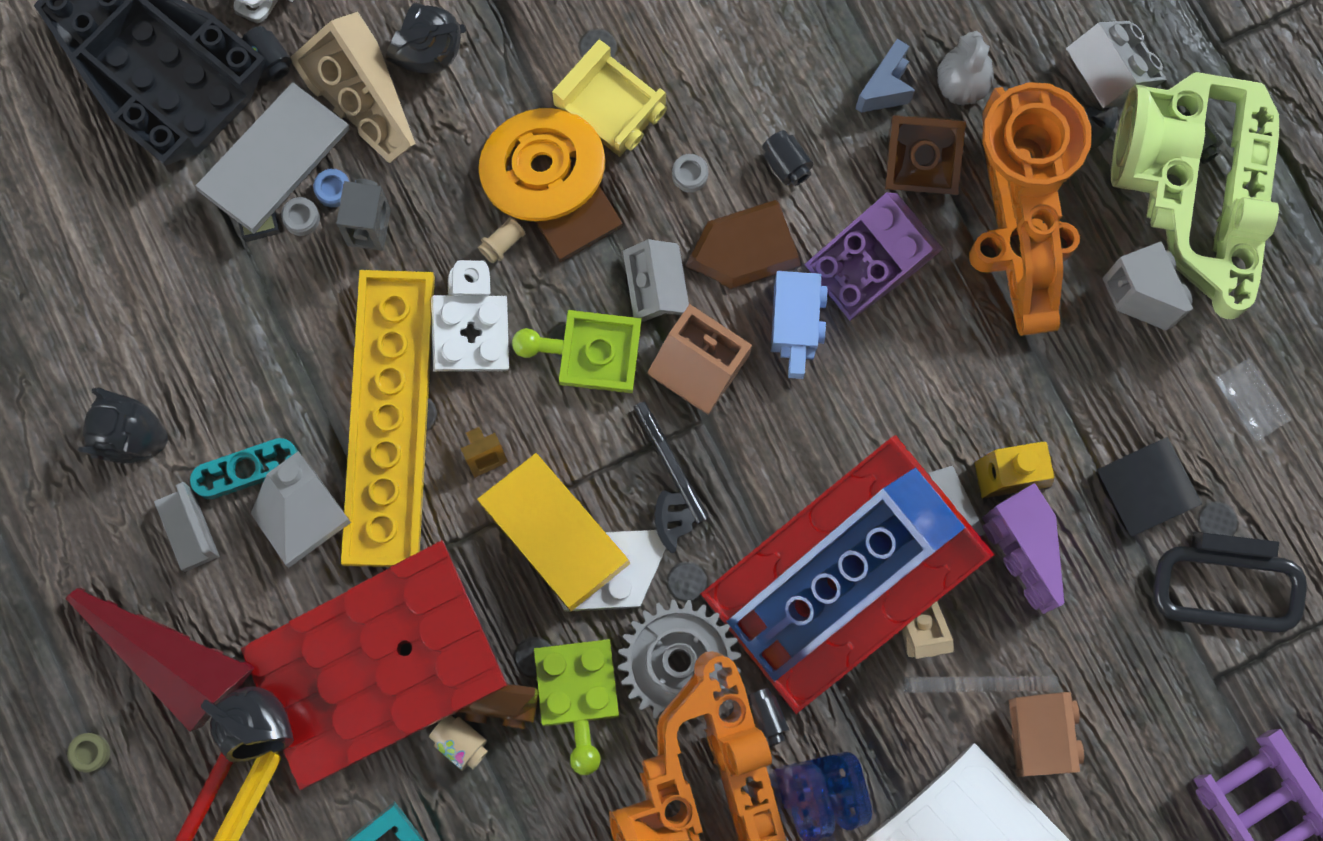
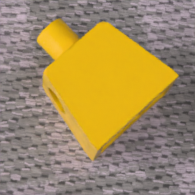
M1047 442L993 450L974 462L982 499L1018 493L1033 483L1039 489L1051 487L1054 482V473ZM992 467H995L996 479L993 477Z

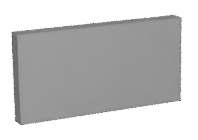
M292 82L196 184V189L254 234L349 131V124Z

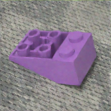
M886 192L804 265L811 273L821 274V286H827L829 296L849 321H851L917 272L943 248L898 193Z
M1033 483L995 506L982 519L985 522L983 529L986 536L994 545L998 543L1006 555L1003 561L1007 569L1014 577L1019 576L1027 588L1024 590L1026 599L1035 610L1039 608L1042 614H1045L1064 604L1056 515L1037 485Z

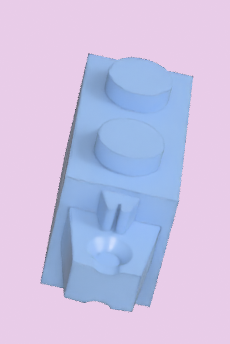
M777 271L774 280L771 352H780L781 358H789L788 378L803 379L806 359L814 360L818 344H824L826 322L819 321L820 308H826L827 286H821V274Z

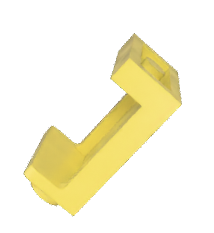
M600 39L552 91L553 102L557 108L568 111L571 114H576L586 120L595 129L601 142L619 157L626 149L632 151L642 140L644 135L642 131L650 122L653 125L656 124L667 109L665 106L666 92L661 88L655 92L612 58L610 47Z

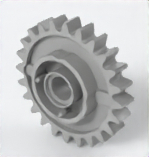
M675 600L671 601L669 610H664L663 606L657 603L656 615L652 616L644 610L642 612L645 621L643 624L635 621L631 622V626L636 633L634 635H623V639L630 646L629 648L619 649L618 654L627 658V662L618 665V670L629 673V676L621 681L622 686L632 685L634 687L628 696L630 700L637 697L642 698L639 710L643 711L649 706L654 708L653 719H656L667 708L695 674V662L700 655L705 652L714 651L730 658L732 661L741 657V653L730 650V647L738 641L737 638L725 637L730 625L717 626L716 622L719 613L706 617V605L704 604L698 611H693L691 600L686 602L683 609L678 608ZM674 652H684L690 659V667L684 672L672 670L668 664V658ZM714 664L715 671L709 673V676L718 681L717 671L721 670L722 666ZM719 684L721 689L726 688L723 685ZM703 715L698 716L697 719L699 721L703 720Z

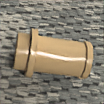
M509 217L489 238L483 237L481 239L482 244L478 249L491 263H494L496 260L502 261L504 259L503 254L526 233L517 221Z

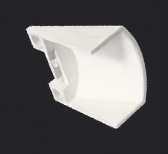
M973 743L952 761L938 777L863 841L1070 840Z

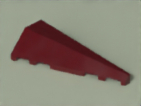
M76 588L65 598L190 732L203 727L211 717L201 708L204 700H209L217 705L222 698L237 690L255 669L247 662H239L224 655L223 651L216 648H208L190 640L191 637L152 619L119 608L118 604L112 601H104L88 594L83 588Z

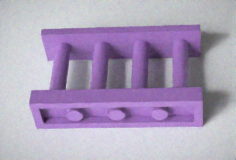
M1281 729L1268 730L1255 738L1261 746L1259 754L1215 782L1211 774L1198 775L1193 779L1198 786V789H1196L1198 798L1207 809H1213L1233 841H1254L1247 829L1291 800L1298 802L1306 815L1303 816L1304 821L1274 841H1304L1313 834L1316 836L1320 835L1323 839V792ZM1268 767L1275 768L1283 779V782H1281L1282 787L1237 815L1225 795Z

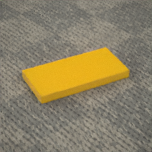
M537 453L477 498L480 505L570 612L630 565L626 555Z

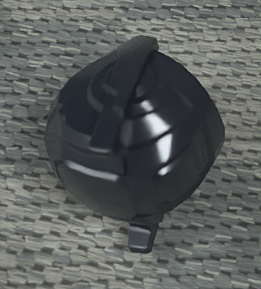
M414 2L406 14L401 30L395 32L385 59L404 69L421 74L443 71L455 60L460 48L461 34L466 32V26L464 24L460 25L456 18L444 8L425 6L424 4Z
M100 387L92 388V393L96 395V399L86 414L83 427V436L85 437L86 444L84 447L78 448L79 452L90 454L92 458L131 465L149 460L165 448L168 442V433L159 418L147 406L125 395L107 391Z
M247 686L229 693L217 705L209 700H204L201 704V708L212 716L210 730L214 742L230 762L248 761L270 751L278 753L289 747L294 741L289 718L282 703L272 692L264 688Z

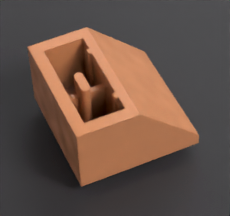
M689 304L668 334L647 375L709 415L750 356L752 344Z
M1071 692L1010 699L1009 709L1017 777L1080 772L1079 764L1084 763V749L1081 740H1076L1075 724H1079L1080 714L1078 703L1076 700H1072Z

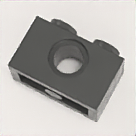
M356 179L355 182L344 181L336 224L347 246L384 251L391 209L382 187L368 179Z

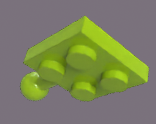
M568 310L564 340L543 338L535 330L524 328L515 333L512 339V347L515 353L523 358L533 357L538 352L562 355L559 385L633 393L642 318Z
M610 639L534 648L542 726L573 723L576 747L571 752L570 765L576 773L590 775L599 768L601 758L598 750L591 745L589 721L619 717Z

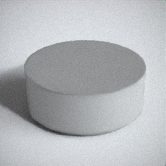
M685 154L679 157L672 168V179L676 187L684 192H696L702 189L708 179V166L705 160L695 154Z
M297 197L289 200L281 212L282 222L286 229L297 236L311 234L320 222V214L317 207L307 198Z

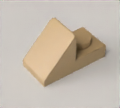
M935 602L902 629L906 652L909 657L918 659L954 652L953 638L938 602Z

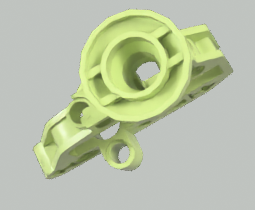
M1196 72L1169 90L1135 84L1130 89L1125 100L1116 132L1111 164V183L1116 188L1150 193L1147 217L1151 218V227L1166 229L1168 250L1174 256L1176 269L1212 300L1213 308L1220 317L1235 319L1255 302L1261 279L1265 241L1273 234L1278 220L1279 206L1278 203L1271 202L1279 140V113L1265 85L1258 82ZM1208 98L1234 102L1236 104L1231 147H1234L1232 169L1227 174L1222 215L1217 219L1219 223L1214 237L1213 251L1217 252L1216 258L1198 255L1189 245L1199 163L1205 137ZM1177 106L1186 107L1191 116L1182 115L1178 111ZM1167 174L1177 176L1181 181V186L1170 183ZM1232 257L1241 258L1245 263L1246 269L1237 268L1232 262ZM1234 290V296H1229V294Z

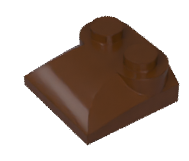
M892 115L889 129L885 189L958 195L966 121Z
M507 684V687L458 712L465 713L464 721L487 724L488 717L503 719L502 726L525 729L526 722L534 723L539 692L534 687Z

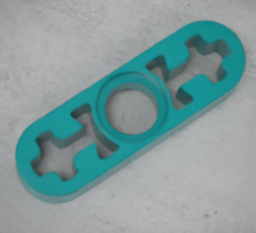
M276 438L200 464L191 473L190 484L192 489L201 497L216 499L263 483L266 474L280 465L277 461L265 463L269 471L264 472V466L258 458V454L263 453V457L268 460L276 457V450L282 448L285 452L291 453V455L285 457V460H287L298 450L289 440ZM243 459H251L255 463V472L247 479L238 478L235 473L237 463ZM223 466H226L227 474L233 481L232 484L228 485V481L225 478L213 482L214 488L211 490L205 486H200V483L205 481V474L208 472L214 477L224 475Z

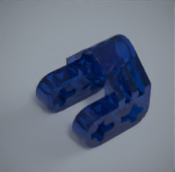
M839 752L774 769L783 808H791L796 830L803 840L820 841L830 837L835 829V820L845 830H854L870 822L872 818V805L861 764L854 754ZM840 769H844L845 776H841ZM854 807L855 814H851L850 808ZM816 819L818 826H814L812 820Z

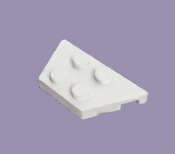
M657 530L606 532L629 559L630 565L573 611L640 608L666 549L657 534ZM556 595V597H557L558 601L560 602V604H561L563 610H564L565 612H566V611H569V609L563 604V602H562V601L558 598V596Z

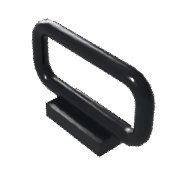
M1193 532L1191 547H1173L1166 551L1159 559L1155 572L1153 593L1154 602L1158 610L1165 617L1175 621L1281 633L1295 628L1302 620L1305 610L1307 581L1299 565L1292 560L1278 557V541ZM1179 561L1284 573L1291 580L1288 612L1281 618L1174 605L1169 599L1172 567Z

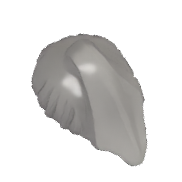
M978 31L960 36L957 47H954V49L947 53L938 66L937 82L939 89L942 91V95L948 98L951 103L962 106L975 104L978 100L984 99L992 86L994 71L992 60L988 56L990 46L984 42L981 33Z

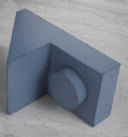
M899 39L895 41L859 95L856 110L862 113L905 105L911 102L915 90L899 80L910 62L905 59L909 45Z

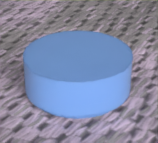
M327 169L317 175L313 189L320 203L327 207L340 206L344 181L350 182L345 173L337 169Z

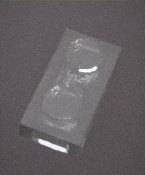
M1250 358L1214 379L1256 442L1291 421V418Z

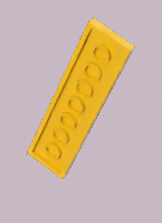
M359 270L344 513L351 523L343 528L341 564L343 566L391 567L420 552L432 339L431 298L434 295V272Z

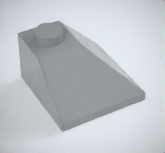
M299 451L266 474L251 511V515L288 568L351 523Z

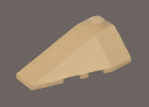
M358 12L330 21L291 56L294 67L307 87L317 97L323 95L334 106L333 112L341 119L344 117L349 119L358 128L359 136L389 163L395 161L415 145L378 42Z

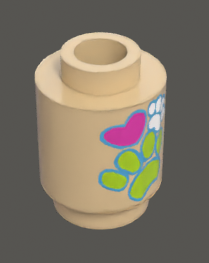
M450 715L442 719L429 735V738L435 742L434 747L461 770H464L467 766L474 769L488 752L483 748L487 740L460 717L455 719Z

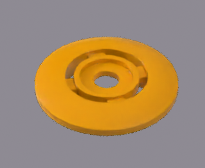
M555 108L528 110L506 120L490 135L481 151L479 159V177L489 200L502 212L514 218L527 221L557 219L577 210L593 196L600 185L605 170L604 148L595 129L580 116ZM517 147L512 156L513 169L506 171L513 149ZM539 155H547L552 159V165L546 171L538 172L531 168L532 160ZM570 157L576 158V163L573 171L571 172L569 177L565 181H563L570 170Z

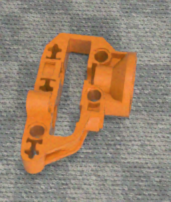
M1028 82L1009 88L1006 92L1003 87L994 88L982 112V144L985 151L998 229L982 233L976 239L969 252V260L971 265L980 272L1006 270L1015 322L1020 336L1058 331L1060 328L1059 306L1063 280V262L1072 255L1080 242L1078 230L1073 225L1060 221L1062 211L1058 190L1063 182L1068 180L1083 165L1091 148V124L1084 107L1069 92L1050 83ZM1019 235L1022 258L1017 256L1011 248L1010 238ZM1060 237L1064 238L1067 242L1068 248H1061ZM984 245L992 247L996 252V257L988 258L984 256L980 247Z
M714 651L705 652L695 662V674L659 717L657 725L658 756L643 760L642 767L644 772L639 773L647 800L609 812L613 841H700L698 834L703 833L690 784L684 779L677 755L681 753L677 732L683 722L701 715L705 717L707 728L704 731L707 734L708 743L714 756L713 763L719 768L738 841H786L766 767L772 765L770 748L763 732L755 727L739 671L730 658ZM714 664L722 666V669L717 671L718 681L709 676V673L715 671ZM719 684L723 685L728 689H721ZM726 700H732L734 706L732 713L726 718H720V705ZM747 777H750L753 780L749 782L747 786L749 794L741 789V787H744L746 785ZM679 800L681 807L677 815L665 817L666 806L672 801Z

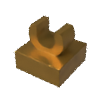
M480 427L466 432L470 444L461 448V451L474 478L508 463L495 433L484 437Z

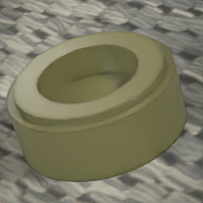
M84 733L78 735L68 747L67 756L69 763L80 772L92 773L102 769L110 756L108 742L98 734Z

